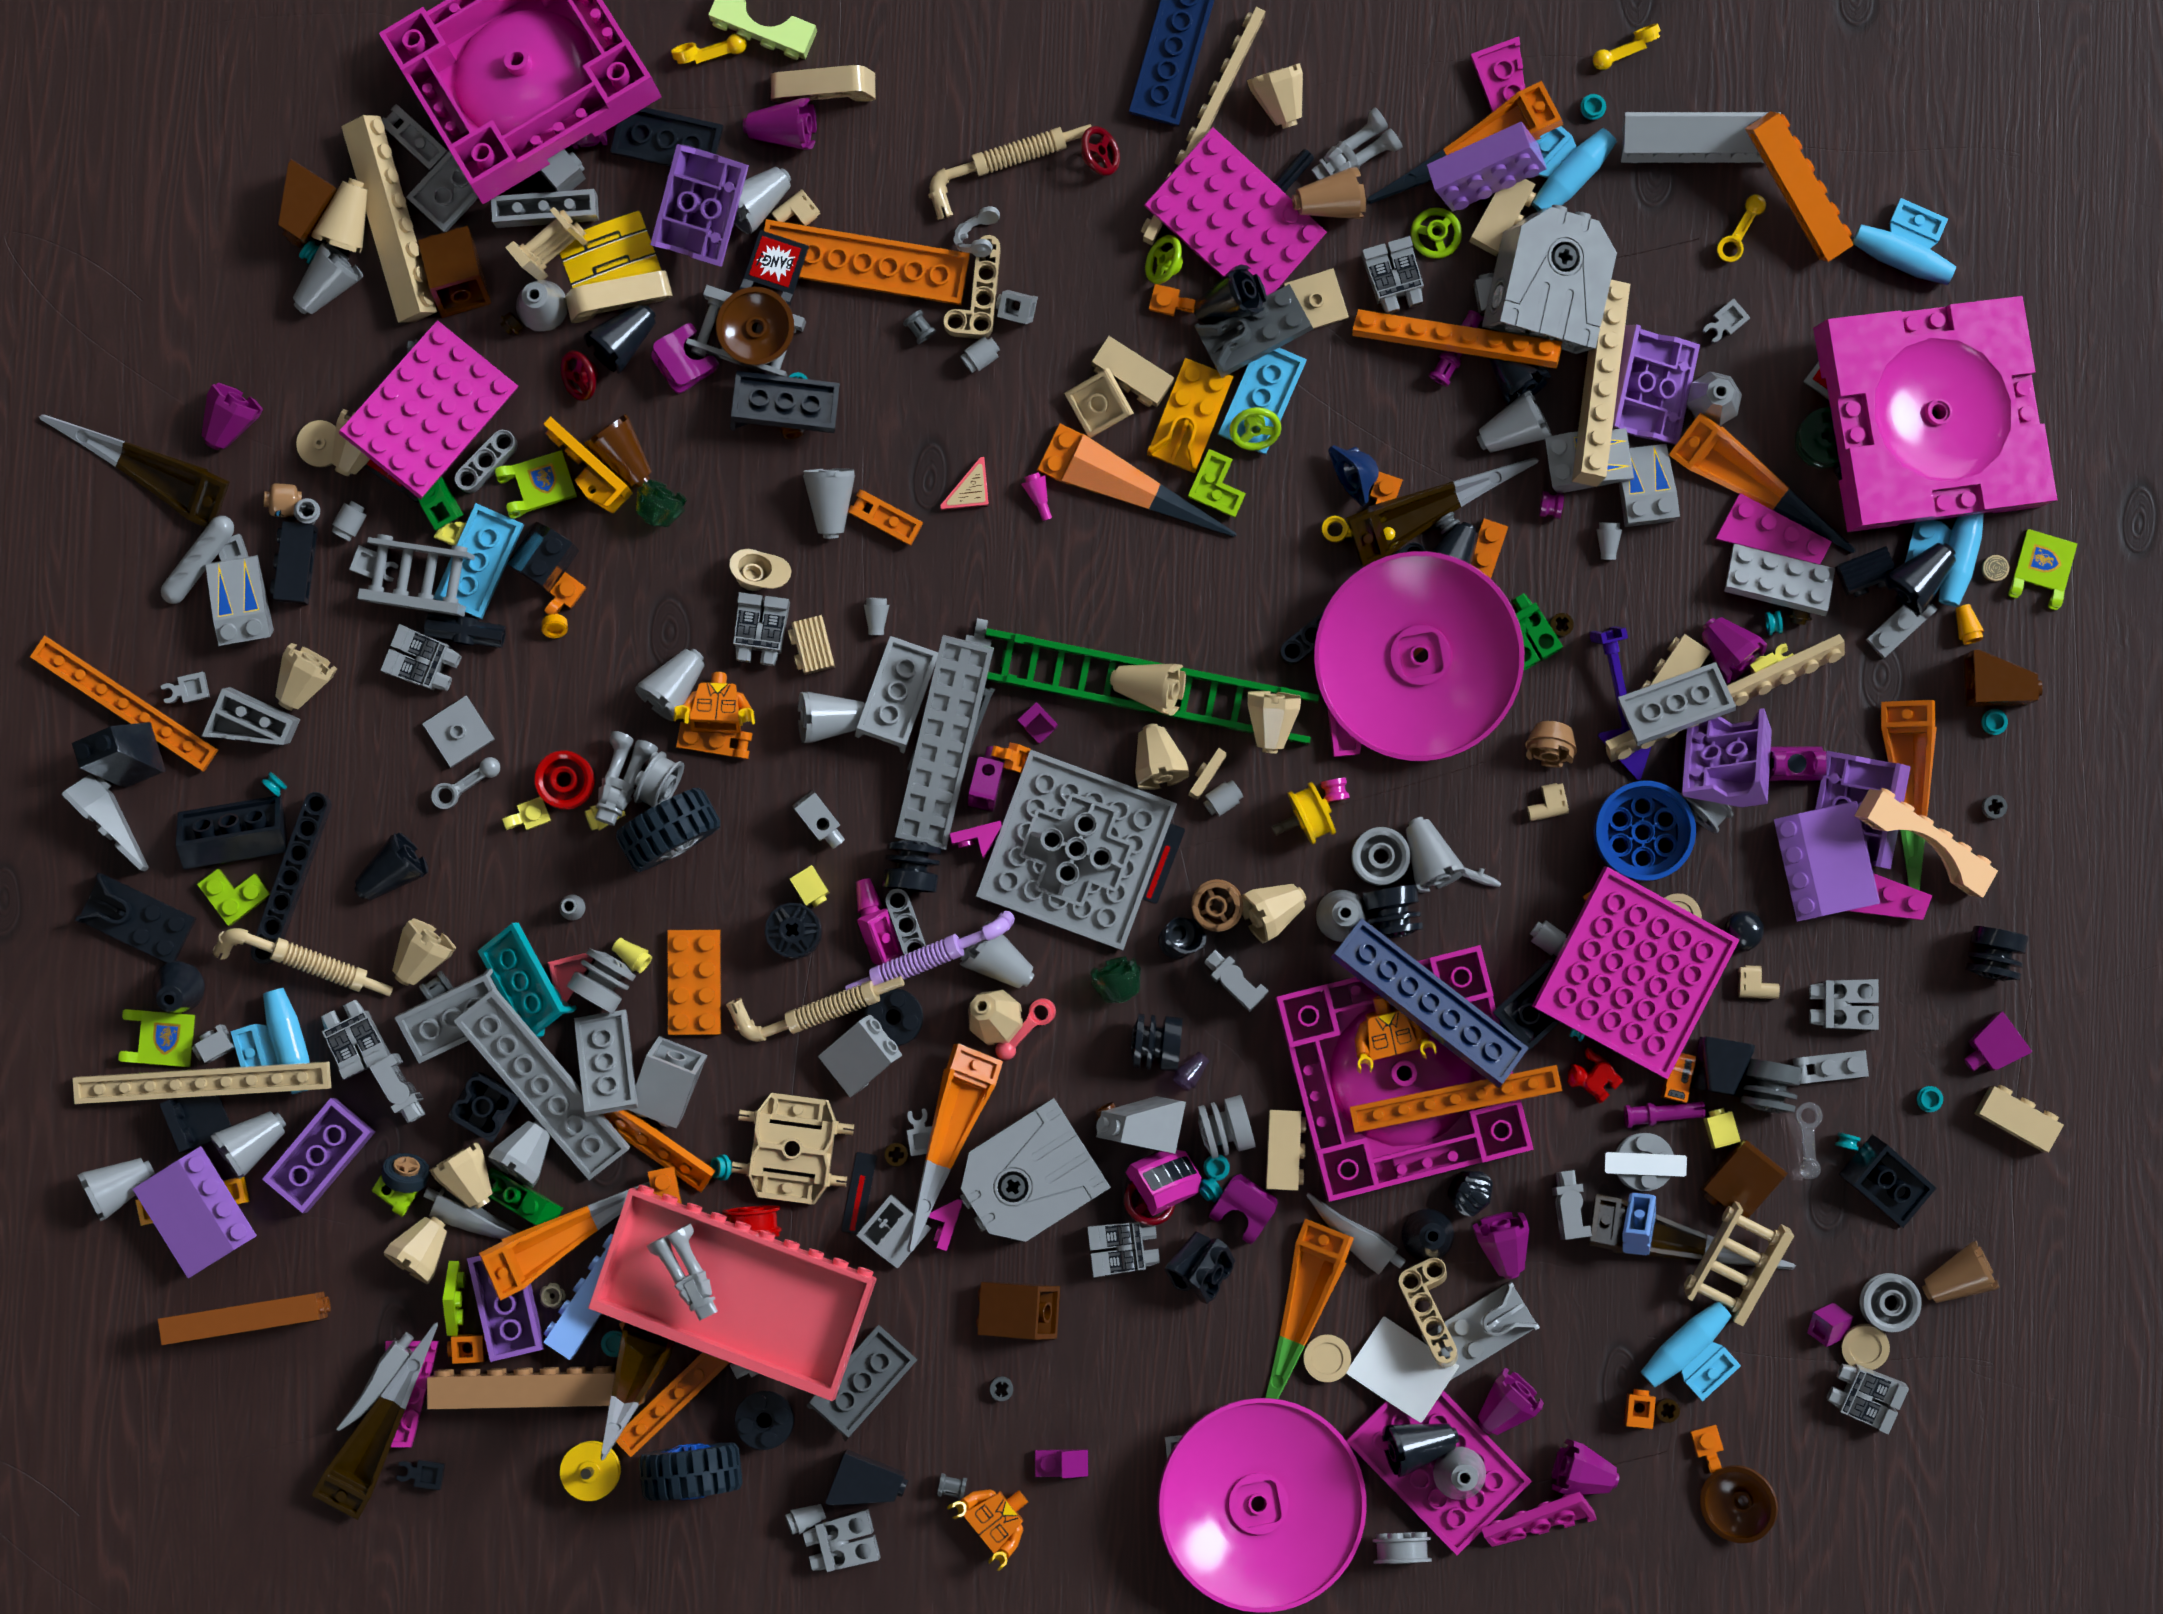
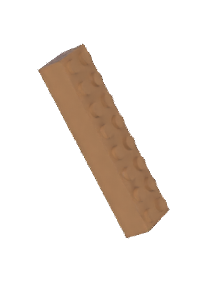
M575 1366L567 1368V1372H559V1367H543V1369H540V1372H533L532 1367L514 1369V1373H507V1368H491V1370H487V1373H480V1369L474 1368L461 1370V1374H454V1369H439L434 1371V1375L427 1377V1409L609 1406L615 1371H612V1366H596V1368H593V1371H586L585 1366ZM645 1396L639 1405L645 1402Z

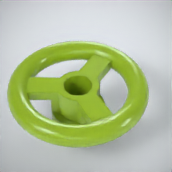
M1443 208L1424 210L1415 218L1411 226V240L1414 247L1422 255L1429 258L1439 259L1449 256L1458 248L1462 239V228L1459 220L1453 213ZM1433 215L1445 217L1443 221L1433 220L1429 223L1428 227L1420 225L1426 218ZM1452 224L1454 239L1445 248L1443 240L1448 233V226ZM1435 228L1439 229L1441 235L1435 236L1432 230ZM1418 234L1428 235L1431 240L1435 241L1437 251L1424 247L1420 242Z
M1165 235L1158 239L1150 249L1146 259L1145 273L1151 283L1162 284L1180 271L1183 259L1181 257V244L1177 237ZM1166 243H1172L1173 248L1168 252H1163L1160 249ZM1156 257L1158 266L1154 275L1153 262Z
M1254 407L1238 413L1230 424L1229 432L1233 442L1239 447L1246 450H1261L1269 447L1278 439L1281 433V422L1272 411ZM1264 416L1271 420L1273 427L1265 426ZM1244 420L1246 432L1239 437L1237 428L1239 423ZM1261 434L1270 435L1261 442H1248L1254 436Z

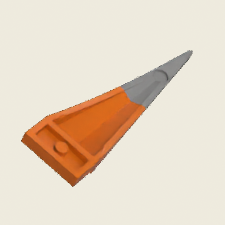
M959 1043L953 1045L947 1068L943 1071L907 1248L908 1252L914 1250L949 1172L996 1086L1003 1063L999 1059Z
M646 1182L641 1185L650 1187V1182ZM629 1190L501 1239L502 1242L480 1252L481 1260L500 1301L526 1288L577 1245L620 1215Z

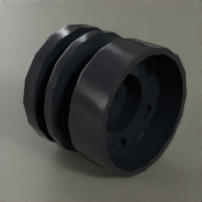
M913 840L887 842V849L898 851V855H886V860L897 863L896 868L884 869L882 886L907 891L936 893L938 875L927 872V868L940 865V861L929 859V855H941V848L932 846L927 842Z
M1416 885L1400 886L1362 894L1365 911H1377L1378 914L1377 917L1367 920V923L1370 925L1379 924L1380 929L1376 930L1388 939L1408 936L1417 930L1423 929L1422 922H1410V918L1420 917L1421 912L1408 910V906L1419 902Z
M787 903L780 905L771 912L766 921L765 935L768 944L775 952L786 958L800 959L809 956L817 949L822 938V926L820 919L811 909L802 904ZM798 924L797 931L799 934L788 937L789 930L787 926Z
M1973 926L1970 943L1981 947V952L1968 953L1969 958L1979 960V963H1966L1965 970L1973 972L1979 977L1997 981L2020 980L2021 973L2011 971L2010 966L2023 968V963L2012 959L2013 954L2026 953L2028 936L2002 929Z
M1138 1014L1133 1027L1130 1053L1133 1060V1068H1140L1141 1057H1147L1146 1069L1151 1068L1154 1058H1159L1160 1070L1178 1072L1183 1018L1165 1016L1161 1028L1157 1027L1155 1015H1151L1150 1026H1144L1145 1014Z

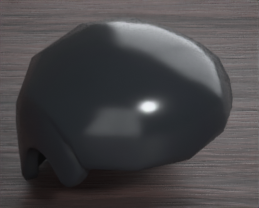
M1737 911L1726 921L1724 931L1739 939L1735 950L1749 951L1755 948L1762 940L1764 925L1760 917L1753 912Z

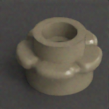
M550 1283L548 1286L542 1287L539 1294L541 1296V1304L546 1308L551 1307L552 1309L559 1308L566 1296L564 1289H561L557 1283ZM552 1293L555 1295L553 1299L550 1298V1294Z

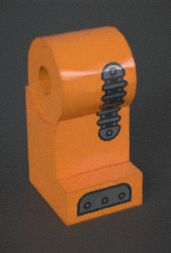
M1681 1052L1669 1078L1665 1079L1661 1098L1687 1103L1696 1056Z

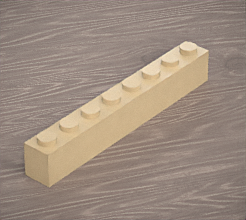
M363 115L341 126L356 179L363 182V188L368 190L366 213L398 323L417 322L437 312L435 300L429 289L420 248L413 230V223L409 216L406 199L402 192L399 175L395 168L392 151L389 147L381 116Z
M1611 280L1601 327H1599L1600 331L1596 349L1588 351L1572 482L1597 487L1607 476L1630 291L1629 283Z

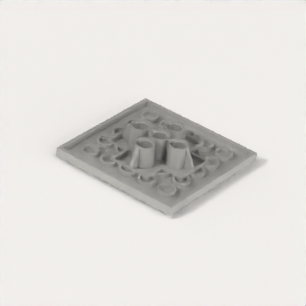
M1030 750L976 897L1123 951L1177 803ZM1082 818L1092 820L1093 828L1090 831L1083 832L1079 829L1078 823ZM1054 833L1058 835L1060 842L1056 847H1049L1045 844L1044 840L1048 834ZM1075 842L1081 843L1084 846L1083 854L1080 856L1071 855L1069 852L1071 844ZM1099 851L1107 853L1109 861L1102 866L1097 865L1093 859L1094 855ZM1064 867L1074 869L1075 877L1072 880L1065 881L1060 877V871Z

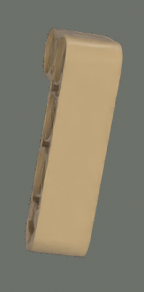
M860 65L771 73V101L786 103L800 98L819 100L849 97L855 101H873L876 99L875 73Z
M985 235L980 238L989 240L995 250H992L990 254V261H986V256H976L971 310L953 309L944 316L945 330L951 336L981 339L983 336L987 338L992 334L1001 254L1000 243L994 236ZM983 269H990L994 274L991 279L983 280L980 278L979 273ZM982 294H986L991 298L990 303L985 306L978 304L976 301ZM958 317L963 321L961 327L953 329L948 325L950 319ZM978 320H985L989 325L986 330L978 331L975 329L974 324Z
M656 271L578 286L567 293L565 300L571 323H579L592 319L598 313L630 308L638 304L645 305L661 302L672 298L673 295L667 271Z
M1430 1258L1403 1271L1399 1276V1285L1435 1361L1441 1367L1447 1368L1456 1363L1458 1359L1457 1348L1429 1292L1430 1289L1441 1285L1446 1280L1447 1271L1442 1260ZM1438 1266L1442 1269V1273L1438 1277H1431L1427 1274L1429 1268ZM1413 1277L1417 1279L1418 1285L1413 1289L1406 1288L1404 1282L1407 1278ZM1419 1301H1426L1430 1304L1426 1312H1419L1415 1309ZM1432 1324H1437L1442 1329L1440 1334L1431 1336L1427 1333V1328ZM1443 1341L1445 1349L1451 1351L1449 1359L1441 1356V1348L1438 1343Z

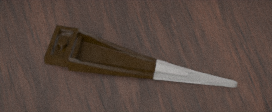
M47 415L39 416L45 423L72 438L133 478L186 519L207 527L211 520L219 516L230 482L208 472V469Z
M1531 458L1368 506L1369 509L1346 517L1360 564L1364 567L1376 560L1391 555L1410 540L1433 526L1448 513L1456 511L1490 489L1535 465L1539 460ZM1386 527H1391L1395 531V537L1392 540H1386L1383 531Z
M1599 1194L1595 1195L1591 1221L1592 1236L1589 1237V1246L1610 1249L1614 1253L1629 1254L1623 1252V1229L1628 1201ZM1656 1214L1650 1254L1645 1256L1701 1261L1714 1237ZM1724 1247L1716 1258V1261L1720 1263L1755 1266L1754 1262ZM1781 1260L1777 1266L1779 1269L1793 1270L1796 1267L1795 1264Z
M437 1322L433 1324L327 1466L312 1493L313 1497L357 1520L359 1519L379 1479L436 1332Z
M625 1323L619 1346L601 1460L606 1458L671 1356L675 1341Z

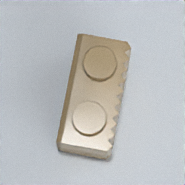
M822 615L791 622L793 629L788 630L791 644H797L799 654L794 655L797 669H803L804 674L807 675L835 668Z

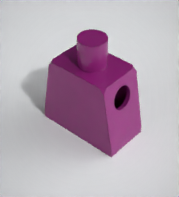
M987 746L985 756L978 757L968 795V806L993 812L1004 763L1000 761V758L991 756L993 747Z
M2000 1011L1995 1013L1968 1041L1974 1052L1967 1056L1964 1061L1973 1072L1983 1064H1985L1989 1071H1996L2032 1053V1050L2005 1013Z

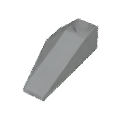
M89 774L62 793L86 819L88 818L92 822L95 820L98 831L109 840L113 839L116 842L114 844L116 848L139 870L146 871L149 869L114 794L109 790L111 785L107 780Z

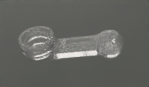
M1811 1102L1799 1106L1795 1113V1119L1801 1127L1804 1161L1800 1165V1173L1809 1180L1817 1178L1821 1172L1820 1164L1816 1161L1814 1130L1821 1123L1823 1117L1820 1107ZM1810 1109L1814 1112L1815 1121L1813 1123H1805L1802 1120L1801 1113L1803 1110Z

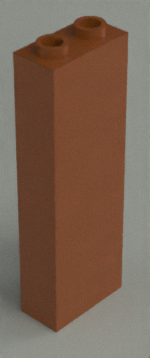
M323 1291L159 1318L158 1325L161 1345L320 1320L328 1317L327 1312L331 1311L329 1297H325Z

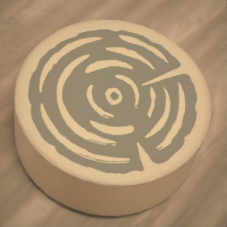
M1992 555L1982 564V574L1989 581L1998 582L2008 575L2009 564L2000 555Z

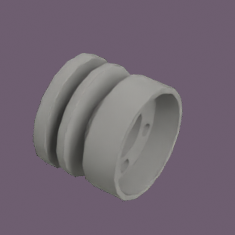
M589 948L586 954L596 961L594 964H591L583 959L581 964L589 970L588 974L585 975L575 971L567 987L613 1014L622 1000L614 992L615 987L628 990L629 986L620 981L621 977L624 976L633 981L636 975L629 970L626 964L606 952Z
M1241 1095L1224 1099V1112H1219L1215 1102L1210 1103L1213 1115H1207L1204 1105L1198 1106L1199 1129L1204 1146L1211 1154L1212 1159L1219 1157L1217 1145H1222L1225 1155H1229L1228 1142L1233 1141L1238 1151L1256 1147Z

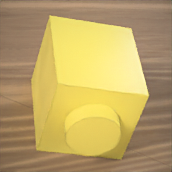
M812 865L790 878V881L807 907L812 904L815 908L827 900L825 896L829 894V891Z
M1724 1108L1709 1111L1710 1117L1703 1118L1712 1149L1741 1142L1732 1111L1725 1112Z

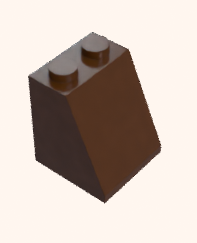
M292 159L287 167L278 225L284 231L282 235L290 243L300 248L301 245L305 246L311 239L315 240V238L311 237L312 231L337 189Z
M468 226L455 228L448 232L418 240L429 289L442 318L492 304L476 246Z
M1972 650L1964 655L1966 707L2029 705L2038 701L2039 696H2042L2043 685L2042 681L2038 680L2037 673L1982 650Z
M1740 1140L1741 1142L1734 1145L1700 1189L1705 1192L1703 1198L1714 1206L1718 1203L1726 1209L1728 1206L1731 1207L1734 1201L1740 1203L1743 1209L1741 1215L1749 1218L1788 1173L1749 1141Z
M981 1282V1287L978 1291V1300L980 1302L979 1314L976 1318L978 1335L1033 1340L1057 1339L1060 1286Z

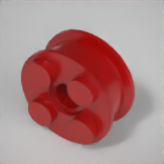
M553 752L547 755L536 769L535 786L537 792L546 803L555 808L573 809L579 807L589 799L594 789L595 777L590 764L574 752ZM563 773H569L571 776V783L567 787H561L558 784V778Z
M747 1206L722 1211V1214L726 1215L728 1222L734 1224L736 1221L744 1222L751 1226L750 1230L758 1233H760V1230L768 1231L775 1234V1237L779 1236V1232L782 1231L781 1227L777 1226L776 1211L780 1210V1206Z

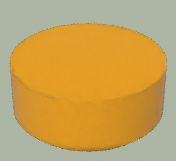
M551 614L544 617L541 622L542 633L549 638H560L568 631L567 619L562 615Z

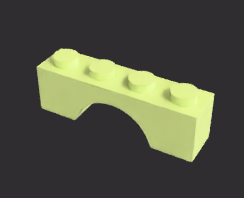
M714 0L709 12L710 21L713 22L712 25L724 31H727V28L737 32L736 34L744 37L745 40L750 41L753 38L761 41L760 45L770 50H774L776 47L783 50L784 55L798 60L799 57L806 59L817 33L816 25L791 16L787 21L777 26H762L754 22L747 14L746 0Z

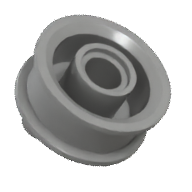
M655 751L651 755L645 771L641 770L634 781V784L637 785L633 795L634 801L636 803L643 801L653 807L670 799L683 775L684 763L681 761L675 763L666 758L665 752L661 751L658 753Z
M1678 792L1690 806L1695 821L1712 833L1719 832L1718 826L1726 817H1733V812L1729 805L1684 797L1682 792Z
M1386 827L1372 828L1363 833L1355 842L1351 854L1352 865L1357 875L1363 881L1376 886L1389 885L1397 881L1406 872L1410 863V849L1404 837L1397 831ZM1382 849L1386 851L1388 855L1386 863L1380 864L1374 860V852L1376 850Z
M1651 1133L1631 1135L1624 1139L1616 1150V1153L1674 1155L1671 1147L1663 1138ZM1617 1174L1624 1185L1637 1191L1658 1189L1671 1177Z
M1892 1273L1879 1274L1871 1278L1864 1285L1859 1300L1861 1313L1865 1320L1886 1332H1899L1909 1328L1917 1320L1922 1305L1921 1296L1915 1284L1902 1275ZM1890 1295H1893L1897 1301L1895 1308L1892 1310H1888L1884 1304L1885 1299Z
M1427 1532L1376 1534V1539H1372V1541L1377 1543V1560L1373 1562L1374 1564L1430 1562L1432 1559L1428 1558L1427 1541L1431 1540V1537H1427Z

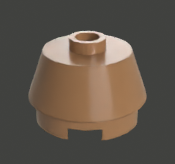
M1556 721L1537 723L1525 743L1527 758L1531 760L1534 757L1542 760L1541 765L1546 767H1562L1563 762L1566 761L1572 763L1573 757L1577 753L1572 728Z
M1220 879L1210 880L1200 885L1195 891L1191 903L1192 913L1196 921L1205 929L1216 932L1225 931L1232 928L1241 918L1243 899L1239 890L1230 882Z

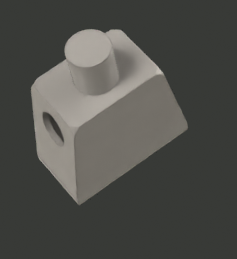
M811 790L792 805L819 841L824 838L831 848L834 849L845 840L837 830V827L840 826L839 822L814 790ZM820 818H824L827 821V825L823 828H820L817 824Z

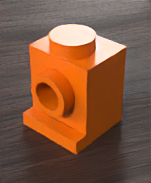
M484 1333L452 1336L451 1341L447 1343L448 1357H452V1364L485 1362L488 1359V1350ZM465 1343H470L472 1345L471 1352L465 1351Z
M1633 1389V1394L1627 1393L1625 1426L1653 1429L1656 1397L1650 1396L1649 1390ZM1637 1403H1642L1643 1410L1637 1413L1634 1410V1406Z

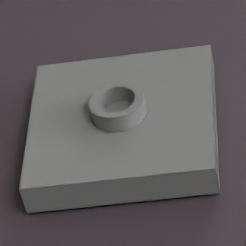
M468 696L461 698L423 723V726L451 768L495 740Z

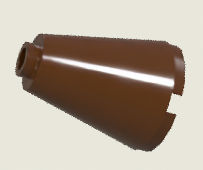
M626 414L619 417L617 421L612 422L584 443L595 456L630 487L636 485L639 488L650 480L648 475L652 471L631 421Z

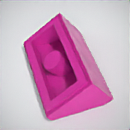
M882 909L857 919L874 964L882 966L883 963L891 962L892 959L895 960V958L904 954L887 909Z

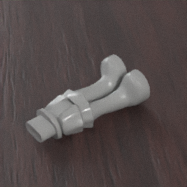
M1375 107L1368 113L1367 124L1344 141H1339L1336 147L1332 146L1324 156V160L1321 158L1319 160L1320 164L1311 169L1316 179L1320 180L1350 167H1357L1359 170L1361 165L1386 150L1395 152L1403 146L1395 132L1389 128L1372 144L1357 154L1353 152L1355 148L1388 128L1385 118Z
M612 731L609 742L614 749V753L605 778H602V786L599 787V803L596 805L598 811L595 816L596 820L612 826L615 825L618 816H622V811L632 800L631 795L635 792L634 781L642 766L655 751H658L656 745L648 741L637 740L624 779H619L624 762L634 742L632 737L619 731Z
M690 1223L648 1244L647 1248L651 1254L658 1256L673 1278L674 1287L679 1291V1296L690 1306V1311H695L700 1321L718 1312L713 1302L715 1297H710L712 1295L710 1279H707L706 1271L701 1268L689 1244V1239L694 1233ZM671 1243L678 1252L680 1258L682 1259L689 1273L687 1276H685L678 1261L674 1256Z

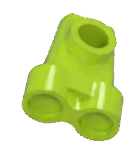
M381 1175L372 1192L392 1206L394 1213L403 1217L419 1191L402 1193L392 1190L389 1195H385L383 1187L386 1184L383 1182Z

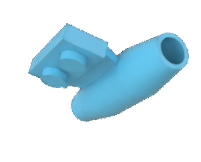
M1562 126L1541 135V139L1536 141L1539 144L1547 169L1540 172L1537 176L1548 179L1532 201V206L1539 212L1543 208L1552 207V205L1562 206L1570 200L1601 167L1617 143L1615 137L1606 129L1601 128L1576 147L1572 135Z
M1902 198L1898 201L1889 222L1890 232L1861 224L1853 239L1855 246L1878 261L1916 278L1948 285L1956 269L1954 264L1931 250L1939 242L1948 218Z
M1984 513L1957 517L1952 530L1943 522L1936 520L1915 522L1905 562L1936 543L1942 545L1946 543L1956 553L1954 555L1956 562L1939 590V602L1944 605L1958 607L1971 581L1982 540Z
M284 988L263 994L267 1025L253 1024L230 1031L241 1067L310 1063L298 1017ZM308 1090L291 1091V1093L297 1094Z
M1720 1302L1710 1305L1689 1319L1664 1342L1642 1369L1641 1374L1655 1388L1681 1371L1683 1381L1701 1401H1704L1741 1366L1724 1346L1713 1342L1732 1315Z

